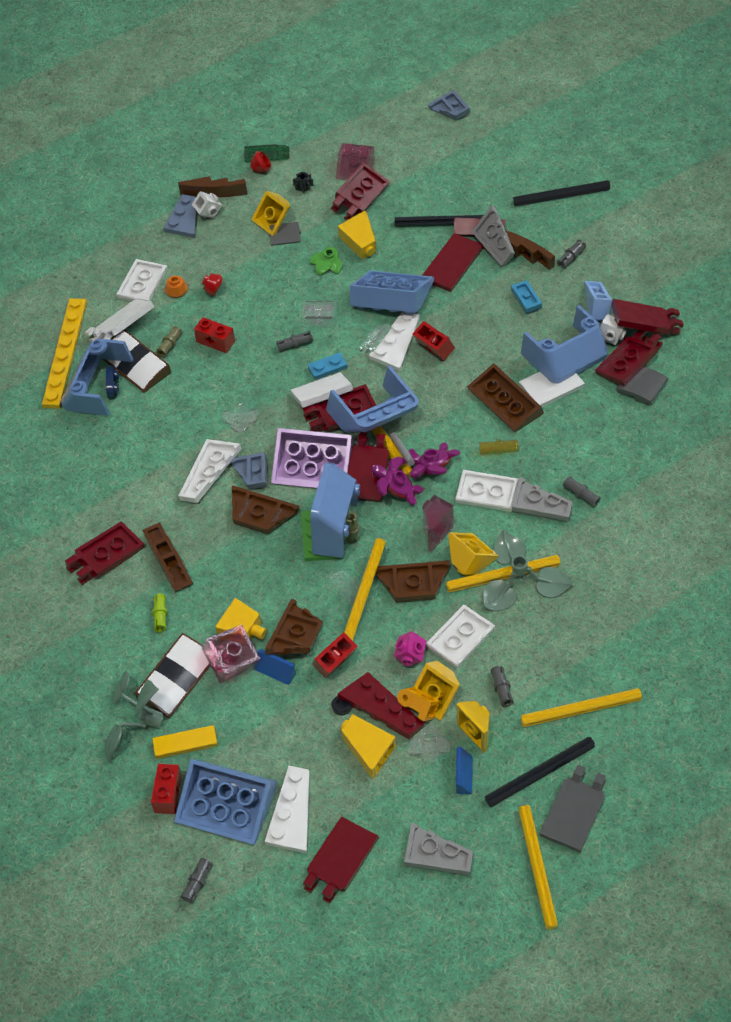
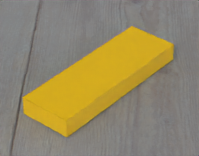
M214 725L152 738L156 759L218 746Z

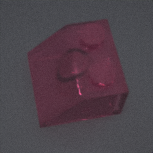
M342 143L338 154L336 179L348 180L363 162L372 168L375 161L374 146Z
M433 495L430 500H426L422 507L424 533L430 553L435 550L454 527L453 505L436 495Z
M243 625L207 638L201 648L219 683L241 674L260 661V657Z

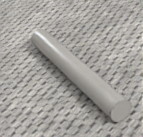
M391 433L390 438L409 466L414 465V459L398 435Z

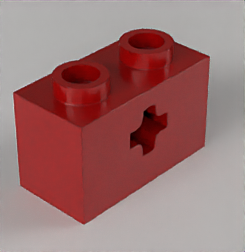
M202 317L194 328L196 342L227 353L235 343L232 327Z
M425 321L412 333L418 344L443 361L455 349L449 337Z
M343 632L314 658L312 665L323 677L327 678L356 651L358 646Z
M158 764L151 798L154 813L176 814L182 780L179 765Z

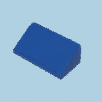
M262 649L257 651L254 670L289 685L296 675L294 663L273 654L267 655Z
M458 747L456 753V793L472 794L473 757L462 747Z

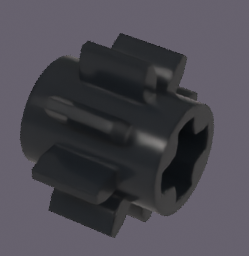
M306 172L296 174V178L293 179L295 190L302 192L310 190V186H314L311 174L308 175Z

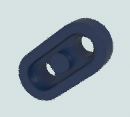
M114 366L106 367L107 398H115L116 394H119L118 383H116V380H119V371L115 370Z

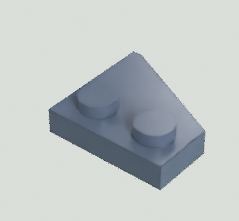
M454 90L428 104L430 110L455 120L470 113V108Z
M265 452L236 457L231 461V464L248 489L267 486V456Z

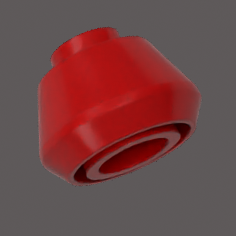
M257 151L251 159L250 167L254 172L263 173L270 170L271 163L263 152Z
M210 273L209 276L205 275L201 283L204 285L203 289L210 296H215L223 278L220 274Z

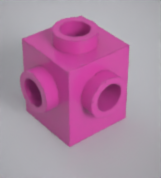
M413 631L398 636L394 658L406 666L422 662L426 640Z

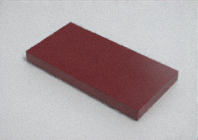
M453 233L422 276L434 277L433 286L452 292L484 249L482 243Z

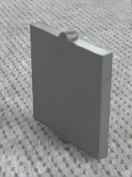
M298 222L283 223L275 235L269 234L271 246L301 242V230H299ZM269 225V229L273 230L275 225Z

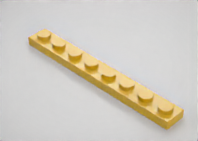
M69 298L42 401L43 408L61 409V399L66 389L87 306L86 299Z

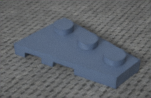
M181 195L163 228L164 232L195 238L197 211L192 206V203L196 197Z

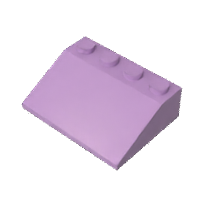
M278 428L271 484L318 488L325 463H333L347 473L355 439L352 435Z

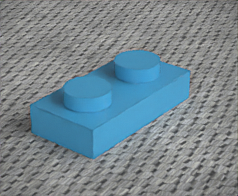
M527 280L511 285V291L525 313L542 308L541 300Z
M341 353L307 364L314 380L348 368Z

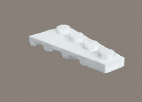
M403 311L370 353L369 359L387 367L391 366L394 370L400 372L411 344L412 333L416 330L419 323L420 315L417 313L406 314Z
M206 439L179 494L180 501L198 503L242 449L239 443Z
M288 766L265 839V845L307 854L310 777L308 769Z

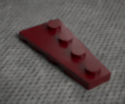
M369 672L337 694L339 700L343 702L346 700L352 704L353 708L361 709L370 714L372 719L386 723V727L407 739L412 738L424 728L425 723L407 707L402 706L398 699Z

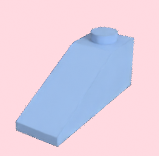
M584 281L588 313L595 320L601 322L607 314L610 315L612 299L602 282Z

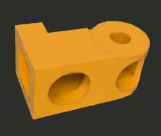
M415 687L402 689L397 696L398 702L402 706H409L419 712L418 718L422 721L434 719L440 700Z

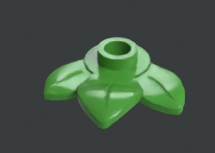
M326 247L322 252L315 253L309 261L310 264L315 265L318 275H323L329 270L339 274L342 268V261L338 258V251L334 247Z

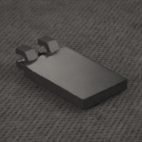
M577 765L572 778L564 779L540 831V836L581 853L605 799L602 788L605 784L606 776L597 773L593 785H587L582 783L586 768Z

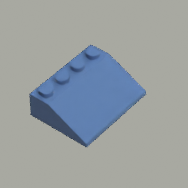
M370 270L350 285V306H357L359 309L368 307L376 311L386 309L389 312L405 311L406 314H414L422 307L434 277Z
M191 759L174 822L255 845L272 803L277 781L207 761Z

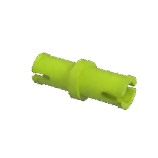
M158 593L157 598L156 595L153 596L154 609L152 610V616L154 617V631L162 633L163 630L166 631L167 629L166 617L168 610L166 609V596Z

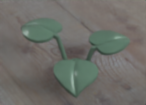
M503 530L495 542L494 552L498 555L496 560L500 564L505 565L511 562V578L508 585L502 580H493L486 585L483 593L484 607L490 611H501L513 606L517 599V592L510 587L516 575L523 576L529 572L533 579L538 581L536 585L538 593L547 598L560 596L571 588L572 582L566 574L553 567L542 568L539 571V577H537L531 570V567L528 566L524 542Z
M124 671L120 681L117 683L112 701L117 704L122 697L135 705V714H139L138 719L141 720V723H120L112 728L105 744V755L108 762H111V756L121 738L123 727L145 728L146 725L158 728L163 719V713L145 707L147 702L159 690L152 681L147 680L138 695V702L125 695L124 691L129 684V673L127 671Z

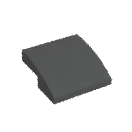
M643 367L626 386L619 384L616 390L619 394L634 396L635 401L652 404L668 381V377L655 370Z

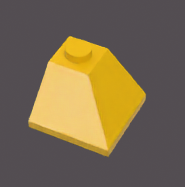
M266 191L251 220L273 236L277 233L290 208L289 201L277 193ZM269 225H275L273 230L269 229Z
M450 532L448 535L451 562L462 575H475L498 558V555L473 533Z
M433 661L425 664L414 687L440 700L435 717L441 721L460 684L452 670L439 661Z
M477 701L459 702L457 704V725L485 753L488 746L489 711L485 706H480Z

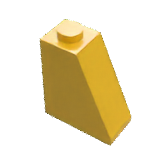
M366 211L338 225L339 238L360 258L365 259L376 252V240Z
M352 714L349 720H345L341 726L342 740L369 776L375 778L396 747L395 736Z

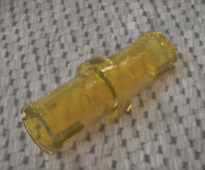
M496 439L493 442H479L480 454L495 452L501 454L502 452L518 451L517 439L508 441Z

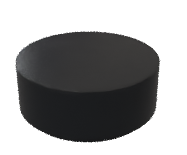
M336 696L332 700V710L337 715H346L352 710V704L346 700L343 702Z

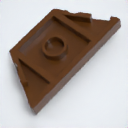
M237 486L231 487L232 518L234 524L269 534L300 511L299 505Z
M450 560L378 566L375 575L395 602L435 599L450 568Z
M291 599L265 648V654L310 653L322 629L323 621L313 616L306 608L302 610L296 605L297 601Z

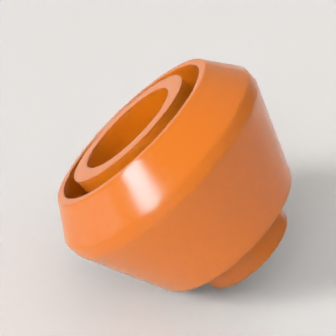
M171 276L167 279L164 290L168 296L177 298L187 292L188 285L182 277Z

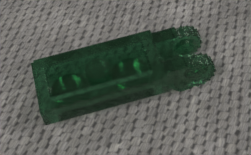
M271 144L244 147L245 162H251L252 157L257 151L263 152L269 160L283 161L288 160L290 157L288 153L290 148L287 145Z

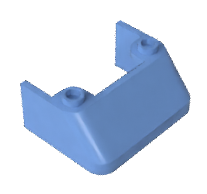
M580 305L576 306L573 327L581 334L558 345L551 339L537 342L528 332L523 334L521 354L552 383H561L571 376L600 363L607 357L608 350L598 321Z
M96 339L90 343L82 354L62 396L61 404L65 410L109 416L110 412L101 395L87 394L88 386L101 359L133 362L134 359L125 341Z
M388 366L382 386L391 397L386 399L384 403L354 415L333 389L329 394L326 411L343 431L347 433L366 432L415 411L419 400L395 370Z
M333 463L324 464L311 509L313 554L343 558L344 538L349 535V525H346V518L350 505L358 504L360 484H357L356 479Z

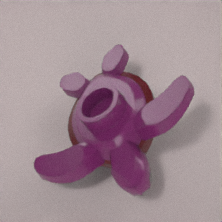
M445 442L440 444L439 450L428 449L424 451L422 456H419L413 448L409 449L408 452L414 459V464L417 465L410 472L411 478L418 479L423 474L446 473L447 469L445 467L449 464L452 457L460 455V451L455 449L447 451L448 445Z
M395 457L390 460L388 471L380 465H373L371 467L372 474L380 478L377 481V488L382 496H385L388 492L394 497L407 499L408 503L412 506L416 504L415 494H420L423 488L419 485L413 486L406 474L398 470L400 466L405 464L404 458Z

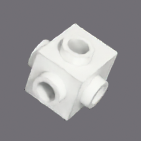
M200 191L192 206L202 217L214 218L222 204L213 193L207 194Z
M609 314L606 315L600 326L604 340L614 345L617 344L619 339L623 340L627 330H624L625 327L617 326L615 317Z

